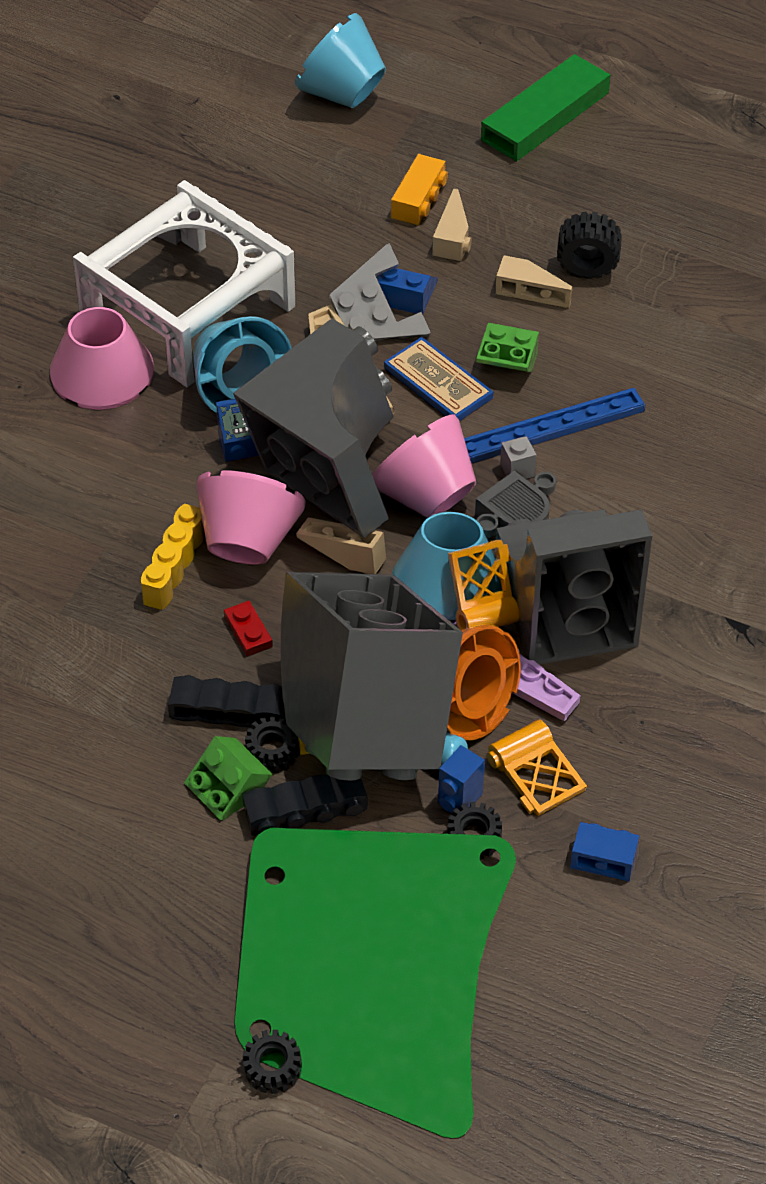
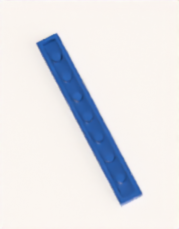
M630 388L464 439L472 464L501 455L502 442L527 436L530 444L535 445L644 412L645 404L635 388Z

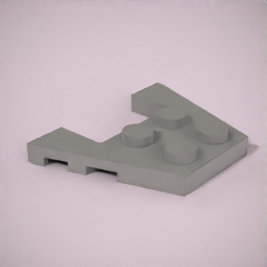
M390 243L386 244L329 295L331 303L346 327L353 330L360 326L372 336L374 341L389 338L403 339L412 336H429L431 332L422 312L399 322L396 321L378 283L377 275L399 266Z

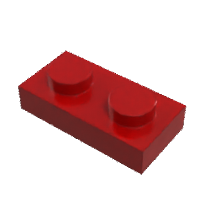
M250 600L224 609V617L247 657L273 647V640Z

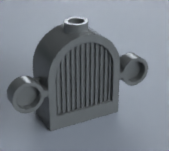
M513 471L478 496L475 504V517L477 518L476 521L481 525L486 538L496 535L497 528L505 527L515 520L528 519L534 522L549 519L550 503L546 495H550L555 491L556 477L550 472H540L535 476L533 485L516 471Z

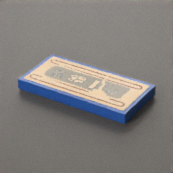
M423 337L384 361V369L443 415H456L459 421L493 399L494 392Z

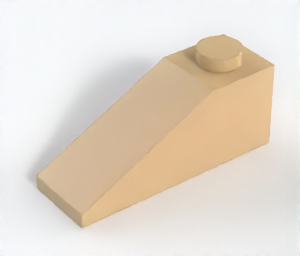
M453 189L433 236L432 255L462 261L465 252L470 251L472 238L468 237L469 226L459 190Z
M503 256L496 276V294L570 308L571 285L529 260Z
M308 517L296 533L297 538L349 570L365 574H376L386 560L384 532L374 530L363 538L344 524Z

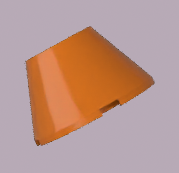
M493 625L461 629L463 634L447 731L465 740L479 739L492 732L509 712L510 709L506 708L512 692L517 694L519 687L521 663L517 645L509 633Z

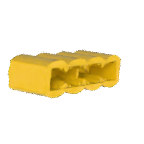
M183 504L175 512L174 523L166 529L163 535V543L154 551L152 564L142 573L141 586L144 605L163 610L170 604L173 598V589L181 583L184 569L193 561L194 549L199 547L204 540L205 532L199 507Z

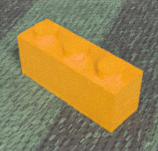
M421 154L417 155L391 199V218L419 225L423 217L428 216L432 201L437 200L440 187L445 186L447 182L448 172L445 171L444 160Z

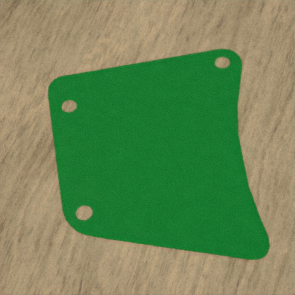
M269 828L261 832L254 840L251 851L235 1012L236 1035L245 1051L247 1042L253 1043V1036L250 1033L252 1023L257 1020H265L271 1026L269 1035L273 1034L274 1029L279 1031V1036L286 1032L289 1034V1040L292 1037L296 1040L297 1046L300 1048L302 1060L299 1078L440 1136L459 1138L465 1135L472 1126L474 1114L471 1077V1034L479 966L490 926L515 868L516 855L511 844L495 835ZM486 849L498 851L500 854L498 864L490 867L482 864L480 861L482 851ZM271 867H280L285 872V878L281 883L273 885L265 880V872ZM271 1052L265 1054L261 1058V1062L280 1069L284 1065L285 1058L280 1053Z

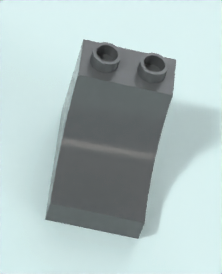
M331 318L236 390L233 395L265 471L292 490L298 491L308 501L365 538L389 519L365 455L377 434L394 418L386 397L392 391V387L385 374L375 367L372 356L378 352V348L372 336L360 326L351 330Z
M605 509L592 512L571 510L557 518L534 522L528 519H519L505 527L497 528L496 540H502L503 544H508L510 561L506 562L512 596L519 608V620L514 624L527 660H534L538 664H545L639 646L652 534L643 510L607 515Z

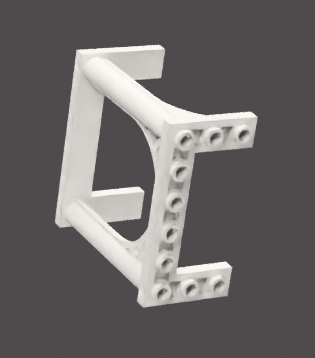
M183 180L177 185L178 194L89 256L79 252L73 256L80 312L88 308L103 307L102 295H104L166 339L169 375L185 387H188L194 383L191 338L241 301L262 290H270V300L287 312L295 308L294 251L289 246L277 241L270 234L257 228L252 222L245 220L233 210L219 203L215 198H211L202 192L198 187ZM180 229L181 241L197 252H201L206 248L205 230L219 234L235 248L238 255L237 268L227 282L179 317L174 316L108 271L109 268L146 242L164 232ZM253 252L259 257L249 258L245 254Z

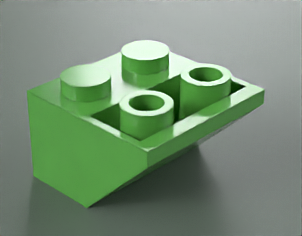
M488 323L476 362L532 372L538 352L539 332Z
M215 736L184 783L220 820H225L243 808L242 794L253 789L264 788L273 774L237 738Z

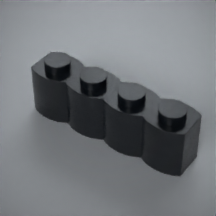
M191 675L177 676L173 679L168 702L169 717L179 721L198 720L208 724L227 723L237 727H252L255 721L260 725V719L264 717L266 722L270 721V717H275L276 722L279 721L280 717L286 721L281 685L269 684L259 686L249 681L230 683L220 678L201 680Z
M326 774L315 775L302 781L284 782L272 788H257L242 794L243 808L251 835L255 836L269 828L299 829L309 822L326 823L337 816H357L368 809V797L361 778L357 780H341Z

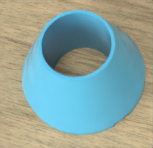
M357 13L349 15L347 18L350 21L342 25L339 22L319 42L302 65L305 68L302 76L299 74L296 76L294 83L296 88L350 108L358 106L376 88L386 72V67L362 17Z
M251 316L215 323L205 328L197 337L193 348L196 385L205 404L217 413L216 402L235 399L233 393L292 349L286 334L274 323L260 317ZM243 345L242 354L237 364L231 370L222 374L223 364L227 356L235 348Z
M457 512L434 514L423 522L395 564L392 575L400 579L446 619L456 620L458 606L448 553L488 543V540L481 525L468 515ZM491 549L487 550L481 560L490 567H492L496 560ZM468 556L458 558L460 571L466 574L473 560ZM478 565L471 578L482 584L489 571ZM494 575L487 589L493 593L502 591L500 578ZM470 582L464 589L465 601L473 599L479 589Z

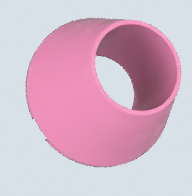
M105 307L85 309L71 319L50 365L51 383L58 395L64 400L68 398L77 402L78 407L95 410L112 409L134 401L146 386L149 387L154 376V363L149 350L121 314Z
M448 415L427 426L430 429L428 432L418 438L416 435L412 436L390 454L372 474L378 491L426 518L437 513L446 512L463 499L476 485V479L461 425L456 415Z
M221 471L220 476H210V472L201 474L197 479L196 489L208 550L222 559L250 565L266 563L304 511L305 498L298 491H295V495L286 491V484L256 474L238 471Z

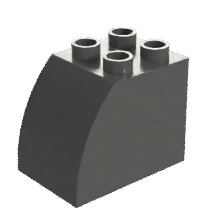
M286 572L281 618V677L287 726L305 744V751L316 756L326 766V773L336 779L357 780L361 778L363 769H381V772L390 778L411 780L417 777L418 769H439L442 762L463 632L395 575Z

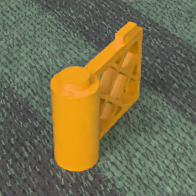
M495 540L448 553L458 606L456 622L460 630L481 625L501 627L518 622L519 608L512 596L506 562L510 561L508 544H503L502 540ZM495 548L496 560L492 567H490L481 560L487 550ZM468 556L473 560L466 574L460 571L458 558ZM478 565L489 571L482 584L471 578ZM494 575L500 578L502 591L495 593L487 589ZM470 582L479 589L473 599L465 601L464 589Z
M541 719L524 726L488 747L487 759L494 769L498 768L506 773L522 795L519 801L529 814L534 812L538 817L586 791L587 785L555 744L550 729ZM552 753L558 761L557 768L540 765L541 758ZM521 768L534 770L533 781L520 779L516 771ZM538 771L555 775L553 786L537 783ZM558 777L569 778L576 786L569 790L556 787ZM534 789L551 793L550 800L539 805L533 796Z

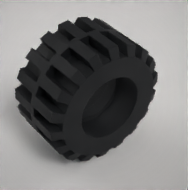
M581 212V215L574 214L571 216V219L567 218L559 230L557 260L560 262V266L563 269L567 268L569 274L574 273L579 278L582 276L586 277V279H592V277L601 278L602 274H610L611 269L615 270L620 260L622 240L620 227L615 226L616 222L613 219L608 220L607 215H598V212H592V214Z

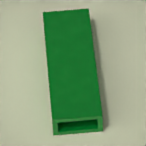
M576 54L572 55L481 122V141L516 162L606 96L609 93L611 74Z

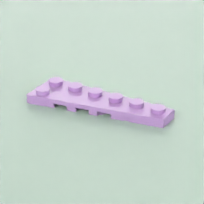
M449 620L458 628L456 620ZM519 654L521 663L520 681L517 694H513L565 721L580 703V695L554 675L546 672L534 660H527Z

